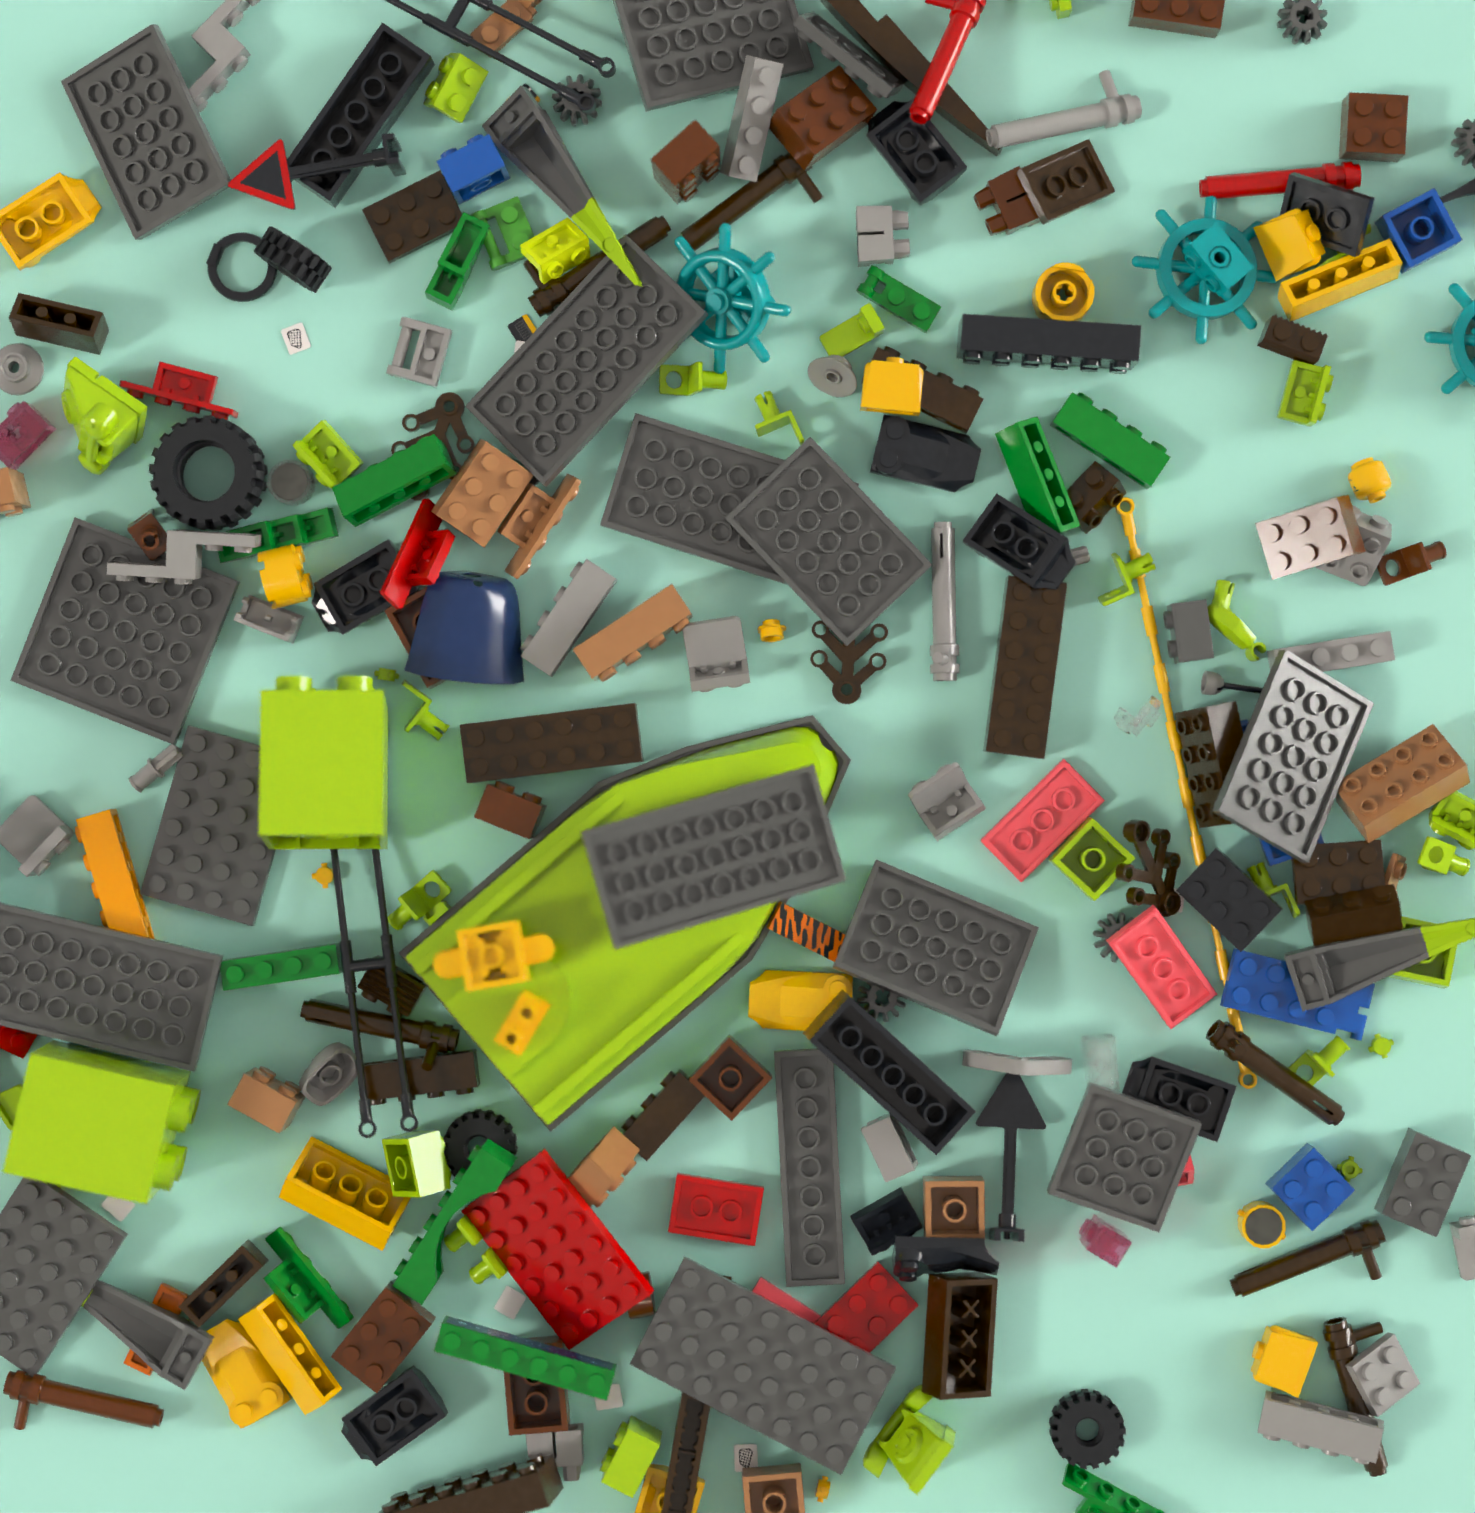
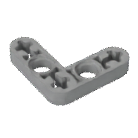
M963 1050L962 1065L1027 1076L1071 1074L1072 1059L1066 1057H1017L980 1050Z

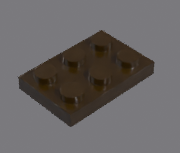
M1089 139L1022 167L1016 172L1042 225L1108 197L1115 192Z
M440 170L362 209L389 264L452 233L462 216Z
M1374 840L1370 843L1367 841L1316 844L1309 863H1303L1291 857L1295 902L1297 905H1305V900L1317 897H1326L1348 891H1358L1386 885L1381 840Z

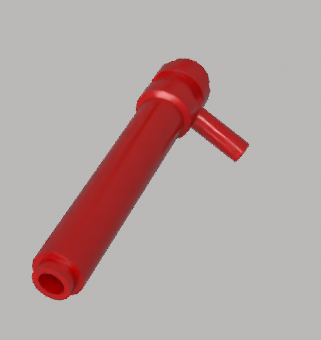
M925 0L927 4L950 9L951 12L947 28L909 109L910 118L914 122L925 124L932 118L970 31L976 27L979 21L980 13L984 10L986 0Z
M1350 161L1341 162V165L1337 166L1334 163H1325L1321 167L1205 176V179L1199 180L1200 197L1215 196L1217 199L1283 194L1286 190L1289 174L1293 172L1353 191L1354 188L1361 186V168L1359 164H1353Z

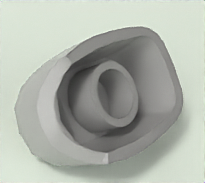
M340 1042L326 1046L314 1057L299 1081V1087L303 1095L309 1101L319 1106L326 1105L337 1098L357 1077L354 1052L349 1046Z

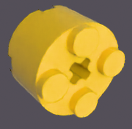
M1065 262L1053 265L1041 274L1034 286L1032 304L1036 316L1039 319L1080 321L1093 303L1094 285L1086 272L1076 264ZM1060 290H1065V295L1069 296L1065 301L1060 300V296L1056 295Z
M294 544L258 552V562L264 561L265 569L260 570V576L268 602L273 601L272 609L308 601L309 597H312L313 583L310 574H304L303 563L305 562V555L301 545L295 547Z

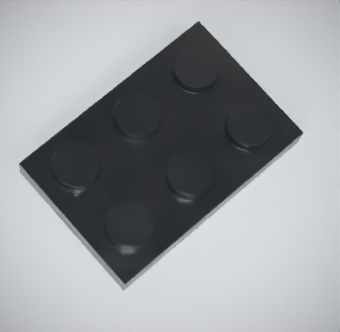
M1293 172L1288 177L1280 215L1296 208L1301 211L1308 209L1313 223L1319 228L1320 240L1323 246L1356 257L1361 254L1374 197Z
M1216 848L1176 890L1240 952L1283 909L1219 848Z

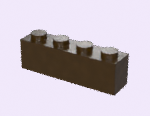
M885 346L884 350L878 347L872 360L886 361L887 357L900 358L901 353ZM911 359L910 362L904 360V363L918 364L924 372L920 412L966 434L984 399L979 397L980 392L968 385H964L961 388L953 384L954 379L941 372L934 375L926 371L927 366L917 360Z
M476 1049L437 1054L431 1071H425L421 1068L424 1056L405 1058L409 1093H412V1100L416 1099L415 1095L426 1093L427 1098L445 1096L444 1091L456 1090L457 1095L473 1093V1088L480 1085ZM398 1059L364 1063L367 1096L370 1099V1105L387 1103L386 1098L398 1097V1102H401L400 1094H402Z

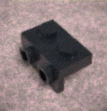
M901 1187L850 1215L852 1222L872 1256L889 1249L895 1242V1236L910 1237L923 1228L917 1213Z

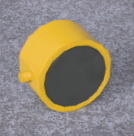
M1253 1201L1245 1205L1242 1210H1238V1229L1251 1245L1258 1248H1271L1278 1244L1281 1239H1285V1219L1282 1213L1270 1203Z

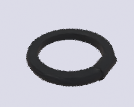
M238 232L227 235L217 243H214L206 261L207 271L212 285L222 296L237 302H248L263 296L273 285L277 269L273 268L269 263H267L268 270L264 281L256 289L249 292H235L228 289L222 284L217 273L219 261L228 246L238 242H247L257 246L261 240L260 237L251 233Z

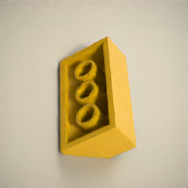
M312 1136L287 1175L279 1198L381 1251L384 1250L411 1197H393L388 1175Z

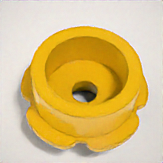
M768 619L763 621L757 630L760 633L761 641L777 642L784 639L783 631H786V626L780 625V621L777 619Z

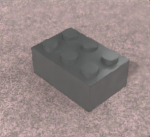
M1408 1128L1374 1209L1385 1216L1437 1237L1471 1155Z

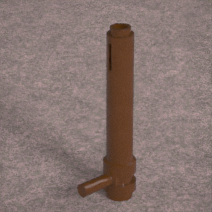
M17 1370V1372L10 1371L3 1389V1394L9 1395L10 1399L18 1400L14 1428L18 1430H23L26 1427L30 1403L35 1405L39 1403L49 1404L149 1428H154V1426L160 1427L164 1415V1409H160L159 1405L48 1380L44 1375L34 1374V1376H30L22 1370Z

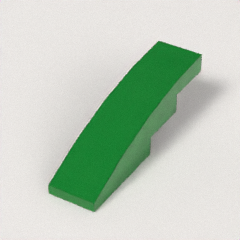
M324 508L302 515L295 514L273 521H263L225 531L229 533L261 534V546L252 548V553L234 552V546H223V551H218L220 563L255 557L258 552L294 544L296 547L339 537L333 508Z

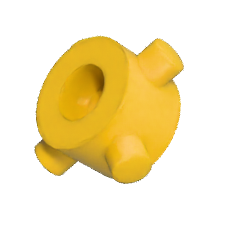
M321 863V868L316 873H312V879H316L318 883L322 884V888H328V884L334 879L333 870L327 867V863Z
M822 1476V1480H818L815 1497H818L817 1501L823 1503L824 1499H827L830 1482L827 1481L828 1477Z

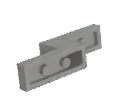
M225 0L191 35L195 42L215 60L205 73L188 89L199 113L206 107L209 97L214 92L219 93L228 83L227 79L234 72L241 71L248 63L247 58L250 56V53L227 29L230 26H236L242 20L243 12L250 5H256L260 0Z
M168 530L166 564L112 561L107 563V575H116V580L134 581V576L145 577V582L163 583V578H173L174 584L191 585L192 580L199 579L202 575V545H205V550L223 551V546H234V552L252 553V548L261 546V534Z

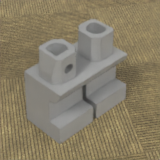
M856 206L858 267L881 263L893 264L894 259L909 257V239L893 240V230H907L909 228L908 212L892 211V206Z
M583 1423L570 1424L568 1431L526 1434L528 1457L538 1453H542L543 1457L553 1454L556 1466L563 1467L564 1481H578L581 1466L584 1462Z

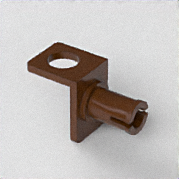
M153 509L130 523L127 528L128 532L151 561L166 552L167 533L155 518V511Z
M1440 541L1425 547L1422 542L1382 556L1377 569L1383 584L1387 586L1431 570L1430 563L1446 558V548ZM1394 560L1398 564L1399 572L1396 576H1391L1387 573V561Z

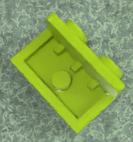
M450 53L440 62L438 68L440 72L436 80L432 81L427 87L424 105L435 108L457 123H462L489 71L461 53Z
M1293 360L1277 418L1309 427L1316 424L1317 420L1321 421L1326 408V404L1322 403L1324 393L1330 391L1333 382V375H1330L1331 366L1325 365L1320 367Z
M321 420L302 440L295 441L292 444L297 450L296 456L298 459L314 469L317 480L325 487L333 488L341 484L344 479L351 477L364 464L326 420Z
M1455 791L1435 803L1429 813V825L1432 830L1445 837L1448 835L1456 839L1462 847L1468 850L1475 849V800Z

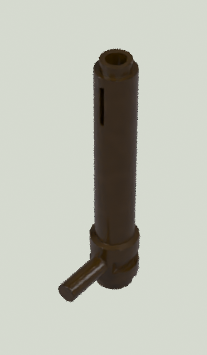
M787 153L785 156L781 154L773 160V165L758 175L757 182H748L682 231L681 235L687 240L692 249L696 251L719 234V227L722 223L731 225L786 183L791 184L796 179L813 203L817 202L824 196L807 174V171L813 167L810 166L804 171L790 153Z
M655 216L628 233L627 236L645 251L667 237V233L671 231V228L663 216L659 218ZM600 251L557 279H551L546 284L540 281L538 269L529 260L525 261L523 265L538 287L532 291L533 295L528 297L538 316L542 317L545 314L547 316L555 311L554 308L559 306L606 254Z
M310 999V1001L304 1000L300 1016L305 1018V1021L352 1031L350 1009L348 1006ZM357 1008L360 1033L395 1040L392 1015ZM400 1018L403 1042L417 1044L419 1048L426 1049L421 1064L423 1070H432L438 1052L447 1054L448 1051H456L460 1030L454 1029L453 1025L444 1024L439 1026L436 1025V1022L430 1020L420 1022Z
M1219 1019L1209 1028L1206 1039L1218 1051L1222 1049L1226 1057L1232 1061H1239L1326 1124L1336 1126L1342 1121L1345 1112L1342 1110L1341 1105L1253 1044L1251 1038L1242 1031H1235V1027L1227 1021L1222 1022ZM1313 1100H1316L1318 1103L1327 1108V1110L1317 1105L1315 1102H1313Z
M1366 1220L1361 1222L1359 1227L1353 1228L1351 1226L1345 1228L1341 1234L1233 1275L1234 1278L1229 1280L1235 1296L1241 1295L1245 1297L1352 1255L1356 1257L1361 1254L1370 1279L1377 1280L1382 1277L1373 1250L1379 1248L1381 1243L1386 1242V1239L1377 1220L1372 1222Z
M1337 1317L1323 1323V1336L1325 1341L1329 1342L1327 1350L1330 1359L1334 1360L1348 1411L1375 1418L1370 1414L1345 1365L1357 1357L1359 1353L1357 1341L1383 1333L1381 1323L1376 1322L1352 1330L1351 1324L1347 1323L1345 1317ZM1382 1441L1377 1462L1364 1464L1365 1471L1369 1472V1475L1372 1477L1381 1476L1387 1472L1388 1462Z

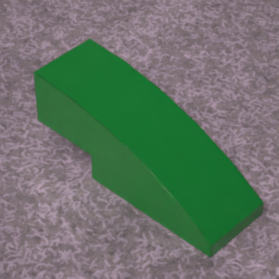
M463 212L437 262L438 267L425 291L427 299L453 311L479 256L490 224Z

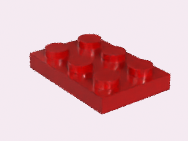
M677 1173L668 1232L755 1246L764 1186Z
M877 1261L814 1323L870 1353L919 1305Z

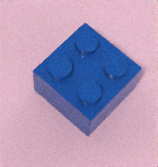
M482 134L472 137L467 141L468 145L459 150L456 148L449 149L441 154V159L436 161L459 205L510 179L507 168L489 134L484 137Z
M1435 188L1382 215L1374 222L1383 240L1390 238L1402 261L1401 274L1449 250L1462 241Z
M1308 1143L1265 1183L1311 1231L1317 1228L1355 1191L1329 1162Z

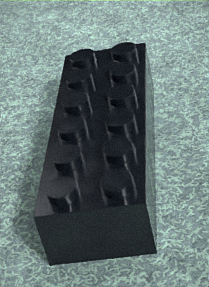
M382 22L288 157V167L371 153L373 149H377L382 142V135L389 132L435 66L431 55ZM364 167L295 181L336 208Z
M962 314L958 324L956 358L963 359L965 364H980V360L992 361L994 366H1009L1010 362H1019L1021 367L1039 368V364H1049L1051 369L1068 370V366H1079L1080 371L1097 372L1098 368H1109V373L1126 374L1127 370H1131L1139 362L1141 325Z
M843 989L803 1032L805 1037L935 1155L941 1151L976 1112L962 1097Z

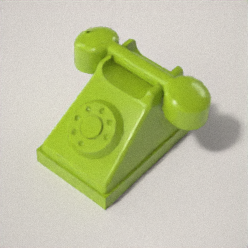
M74 357L67 365L64 391L61 394L62 406L68 423L73 424L79 439L78 449L81 451L78 456L79 462L89 472L101 475L110 466V461L132 443L137 444L143 437L148 407L103 375L97 379L99 373L77 357Z
M922 1384L913 1388L904 1397L890 1419L869 1444L863 1458L864 1468L878 1479L889 1458L908 1484V1488L916 1495L920 1493L954 1447L956 1433L949 1426H944L919 1412L933 1398V1396L922 1392Z

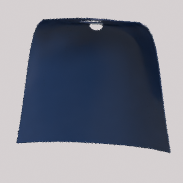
M471 571L440 572L435 584L428 585L404 670L421 676L459 682L483 684H515L524 682L522 650L520 649L519 602L513 584L505 578ZM463 574H472L480 577H470ZM473 581H482L483 585L475 586Z

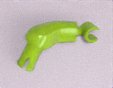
M1217 580L1212 603L1207 607L1209 622L1237 647L1246 649L1245 655L1248 660L1252 662L1258 661L1259 657L1254 654V648L1260 653H1265L1266 646L1261 642L1254 643L1257 637L1229 608L1235 584L1226 580Z

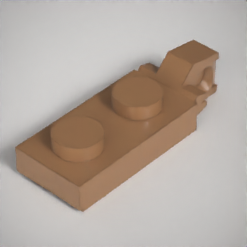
M507 0L500 7L531 23L534 20V15L537 13L534 7L542 0ZM494 12L472 31L470 35L477 42L498 52L524 28Z

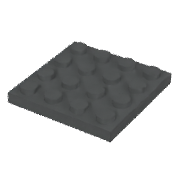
M1089 1082L1048 1185L1047 1192L1050 1195L1160 1232L1202 1123L1200 1120Z

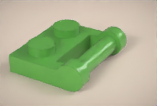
M518 196L471 214V216L488 223V220L495 218L510 252L501 256L489 228L484 245L490 257L488 263L492 271L499 270L526 258L521 253L520 245L535 236Z

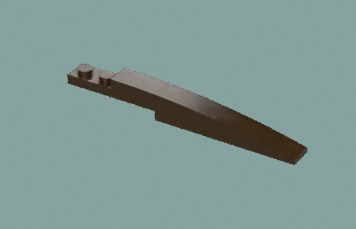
M859 0L820 1L879 63L905 83L904 85L915 95L917 94L930 63L887 14L877 22ZM947 83L935 111L997 157L1001 153L1002 148L996 149L994 146L990 147L986 140V130L988 128Z
M722 1275L727 1279L732 1280V1276ZM682 1391L661 1513H692L710 1406Z

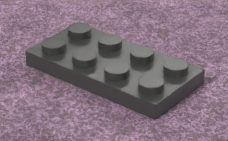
M814 11L799 15L793 25L799 29L797 34L809 43L814 41L822 48L821 53L833 62L837 59L845 66L844 71L856 80L861 78L868 84L867 89L876 97L881 98L883 96L888 98L897 94L905 83Z

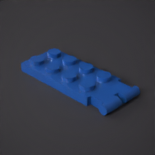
M1233 949L1220 1006L1335 1034L1336 1029L1351 1032L1350 1038L1362 1041L1367 1016L1358 1014L1359 1006L1369 1009L1375 984L1373 983L1332 1004L1302 1011L1286 961Z

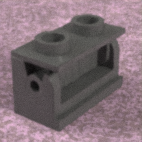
M1206 599L1167 605V611H1164L1163 618L1165 628H1170L1171 640L1167 641L1169 657L1174 658L1175 663L1214 658Z

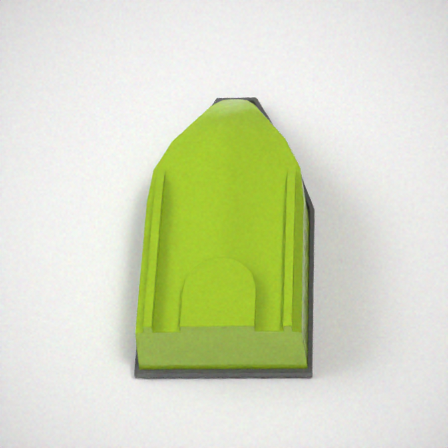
M812 715L686 746L604 779L592 787L401 950L399 954L551 1132L753 959L770 931L767 925L779 901L615 950L613 949L580 831L814 764L826 810L829 813L851 759ZM789 898L780 901L786 904ZM518 920L522 922L524 936L543 933L550 936L556 946L555 954L548 962L529 965L531 981L466 992L464 977L444 979L439 977L433 968V960L437 953L442 950L459 947L456 931ZM527 989L549 1002L551 1006L524 1052L518 1056L493 1040L519 996Z

